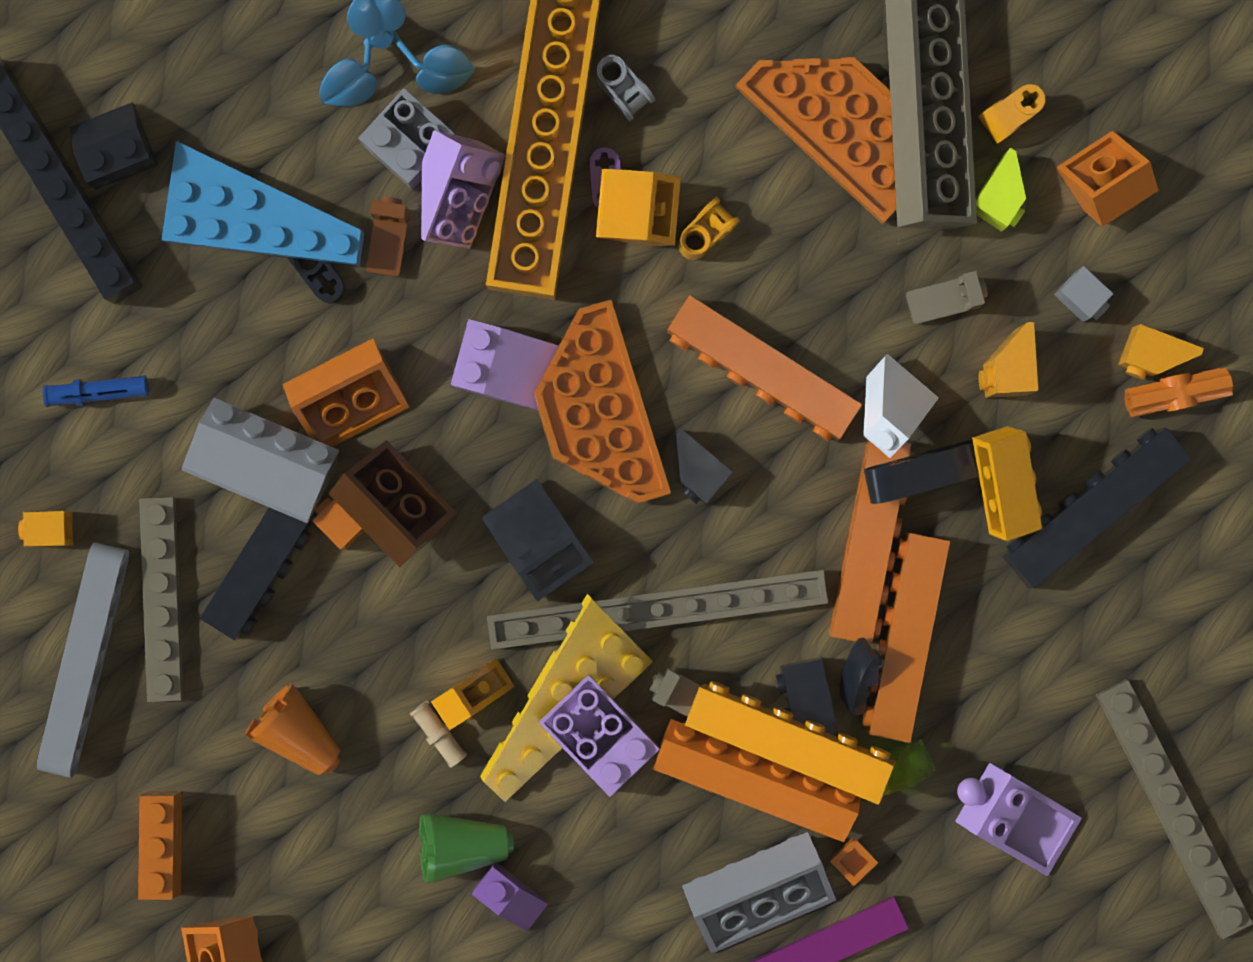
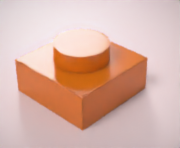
M854 836L829 859L853 886L878 864L877 860Z

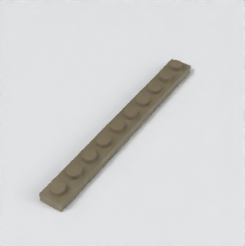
M824 570L597 600L595 602L623 631L828 604ZM582 603L488 615L487 623L491 650L564 640L567 636V627L572 620L575 621L583 608Z

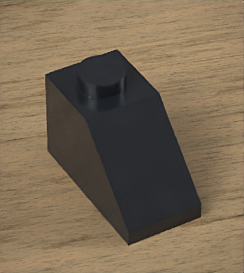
M680 428L675 436L679 480L684 486L681 492L696 505L700 500L707 504L733 471Z

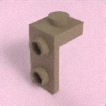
M977 271L962 274L954 280L908 291L905 296L912 322L916 325L978 309L985 304L984 298L988 296L984 279H978Z
M667 668L665 674L658 672L649 690L654 692L652 697L654 702L664 707L666 705L688 717L701 685Z

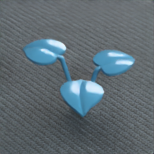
M353 0L347 13V22L349 28L354 33L367 37L363 41L365 45L364 62L362 66L354 59H345L336 63L325 75L320 86L319 95L321 102L328 105L355 106L366 102L374 94L377 86L374 74L367 71L370 67L371 48L374 46L378 49H384L392 41L398 45L417 69H421L416 76V82L421 89L429 93L442 94L459 88L472 76L475 67L461 49L451 45L437 46L426 53L423 63L418 61L399 38L398 33L394 31L403 25L406 16L405 8L400 0Z

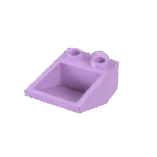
M991 763L987 766L980 780L975 778L964 779L957 789L958 797L965 805L955 822L1046 876L1051 872L1082 819L1080 816Z

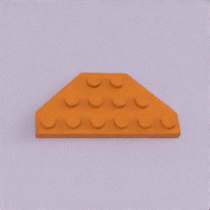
M855 57L820 60V58L793 59V61L759 60L736 84L735 88L882 225L896 211L890 90Z
M612 300L580 308L533 393L552 457L556 461L636 504L671 494Z

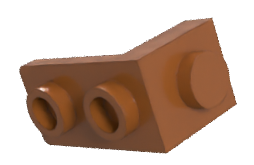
M382 196L381 201L372 200L370 214L374 218L366 271L372 274L399 277L410 211L406 205H402L401 199Z

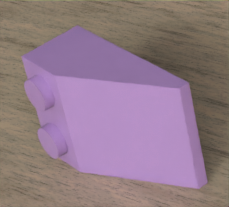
M468 319L451 386L455 389L538 410L533 393L559 346L507 329Z

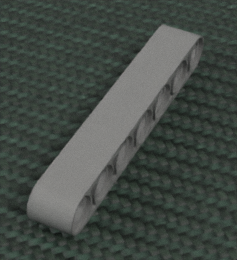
M94 542L89 550L38 755L37 770L72 778L78 768L129 561V551L126 549Z

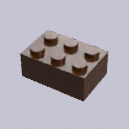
M387 440L345 472L328 493L399 567L404 565L435 538L457 514L444 498Z

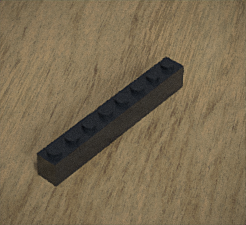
M0 57V129L103 298L116 304L143 286L9 66Z

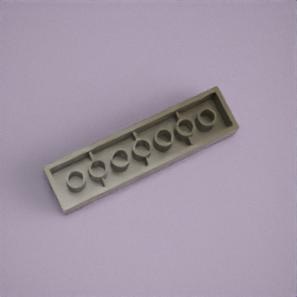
M885 0L897 227L952 230L977 224L965 0Z

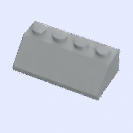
M213 398L198 423L184 460L182 471L308 523L335 474L339 450Z
M808 832L791 837L787 841L767 850L758 851L753 856L728 864L711 874L697 877L692 882L682 886L693 916L711 954L836 901L822 862Z

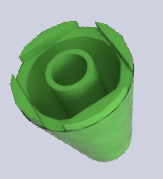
M426 814L420 817L419 841H422L420 860L423 879L426 883H434L507 860L508 853H513L512 832H507L504 825L435 814Z

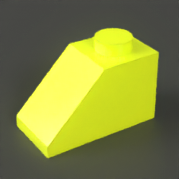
M1012 148L1002 156L976 196V215L1001 232L1009 225L1015 227L1025 212L1021 208L1026 200L1017 153Z

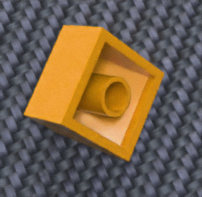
M1027 322L1016 328L983 364V370L979 371L980 391L985 390V398L1027 396L1038 391L1034 322Z

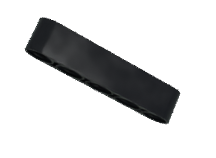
M973 439L864 469L871 504L885 503L979 477Z

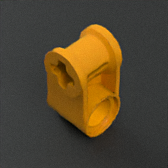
M1026 84L1004 100L1001 99L980 114L978 118L996 144H999L1021 128L1022 124L1034 117L1043 108L1045 94L1039 86ZM1024 98H1033L1034 102L1030 106L1028 105L1024 108L1021 105Z
M718 197L710 201L681 234L678 245L679 251L688 260L694 261L704 257L741 221L738 217L733 218L720 205L721 200ZM696 235L702 239L704 246L699 250H692L686 245L685 239Z

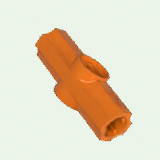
M1227 367L1203 371L1193 375L1184 373L1162 378L1160 382L1124 389V399L1130 417H1139L1163 410L1171 412L1197 406V403L1233 396V382Z

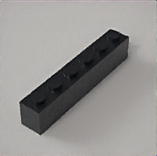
M1153 427L1148 429L1137 438L1139 443L1137 447L1130 452L1124 449L1110 461L1113 466L1104 474L1099 470L1084 482L1087 487L1078 495L1072 492L1058 503L1061 507L1060 510L1052 516L1046 513L1040 517L1041 530L1032 532L1025 538L1024 536L1015 538L1006 546L1009 551L1002 557L1027 588L1034 589L1192 460L1166 427L1156 431Z

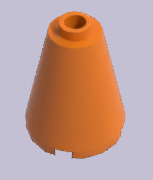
M290 683L289 687L286 685L265 705L262 709L264 712L259 718L261 722L254 719L245 732V735L250 740L318 776L323 772L329 775L341 762V759L338 757L341 749L292 683Z

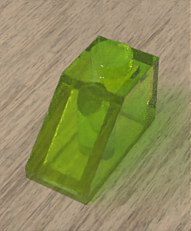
M922 739L889 751L891 753L890 758L896 760V764L883 796L913 787L936 771Z

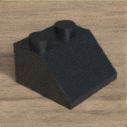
M133 102L70 127L73 152L85 182L95 190L158 165Z

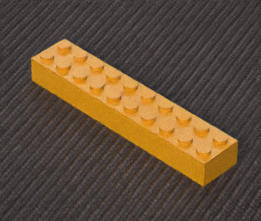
M530 0L486 286L490 291L555 300L601 0Z

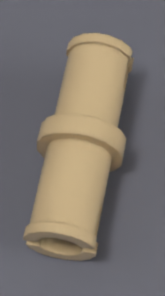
M426 700L409 714L413 716L428 736L426 741L429 745L434 744L451 768L468 754L464 752L449 732L450 730L446 724H443Z

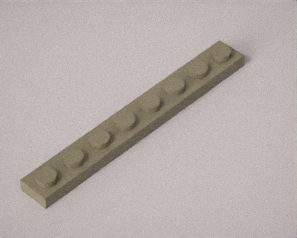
M1124 679L1095 694L1218 936L1225 939L1252 925L1253 922L1129 680Z

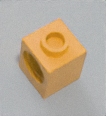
M23 512V520L19 521L18 532L20 539L24 540V547L74 545L73 512Z

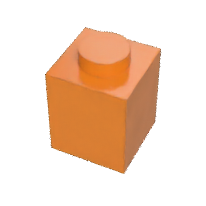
M330 497L325 499L315 509L318 515L312 521L340 550H346L364 532L345 510Z

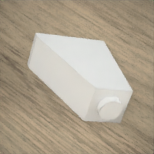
M888 354L866 377L864 436L891 458L910 438L939 397Z

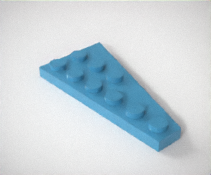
M176 141L162 241L360 266L365 232Z

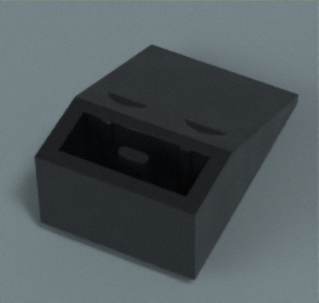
M537 479L481 517L537 602L595 563Z

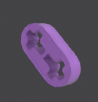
M605 147L597 149L590 157L592 199L597 210L599 208L598 196H600L602 168L595 166V163L601 162V156H608V160L615 163L609 166V169L621 170L617 153Z

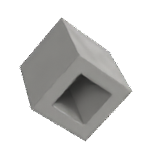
M1083 266L1076 270L1054 295L1084 322L1091 317L1097 320L1110 307L1106 301L1113 293Z

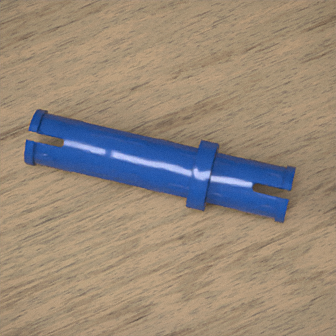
M146 375L83 382L82 379L73 380L71 384L44 385L42 394L46 407L74 403L78 407L84 406L86 402L148 397L149 384Z

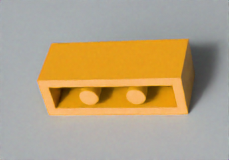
M1006 426L973 437L989 534L1009 541L1041 530L1040 517L1042 509L1037 500L1035 489L1037 479L1031 465V443L1026 432Z

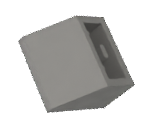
M403 88L358 139L372 155L413 190L422 181V160L433 131L437 130L455 134Z

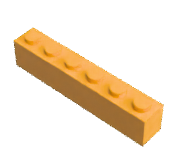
M711 681L709 685L703 684L699 687L685 726L878 805L880 804L896 764V760L890 758V752L875 746H871L870 750L858 746L856 738L843 733H839L838 737L826 733V727L817 722L806 720L804 724L792 719L794 714L785 709L774 707L772 711L760 706L761 700L750 695L742 694L741 698L729 693L730 688L723 684Z

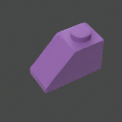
M495 863L489 868L472 892L474 897L498 916L527 931L548 905L546 900L499 863Z

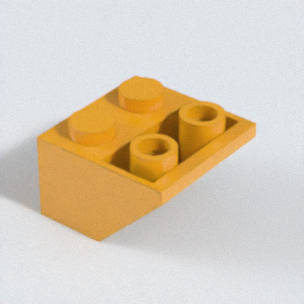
M602 169L596 237L650 247L675 245L681 177L647 171Z

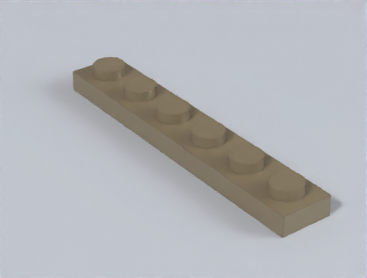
M176 497L139 499L147 702L184 700Z

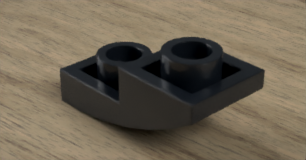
M864 637L857 639L844 665L840 682V697L853 717L866 713V698L869 697L868 687L878 684L879 669L882 667L879 652L876 649H872Z

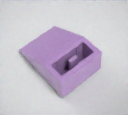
M434 130L422 160L421 239L427 242L470 249L506 155L478 140Z
M589 674L539 721V724L609 797L660 750L658 744Z

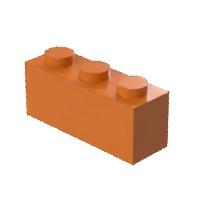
M148 791L139 796L138 900H173L181 894L182 791Z

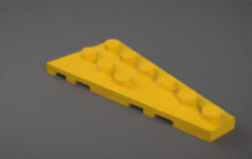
M588 594L582 602L583 608L575 621L572 620L567 627V636L560 648L553 651L528 694L529 700L521 713L518 712L513 719V728L505 741L499 743L480 776L483 782L504 802L562 749L560 744L539 724V721L588 674L614 699L653 662Z

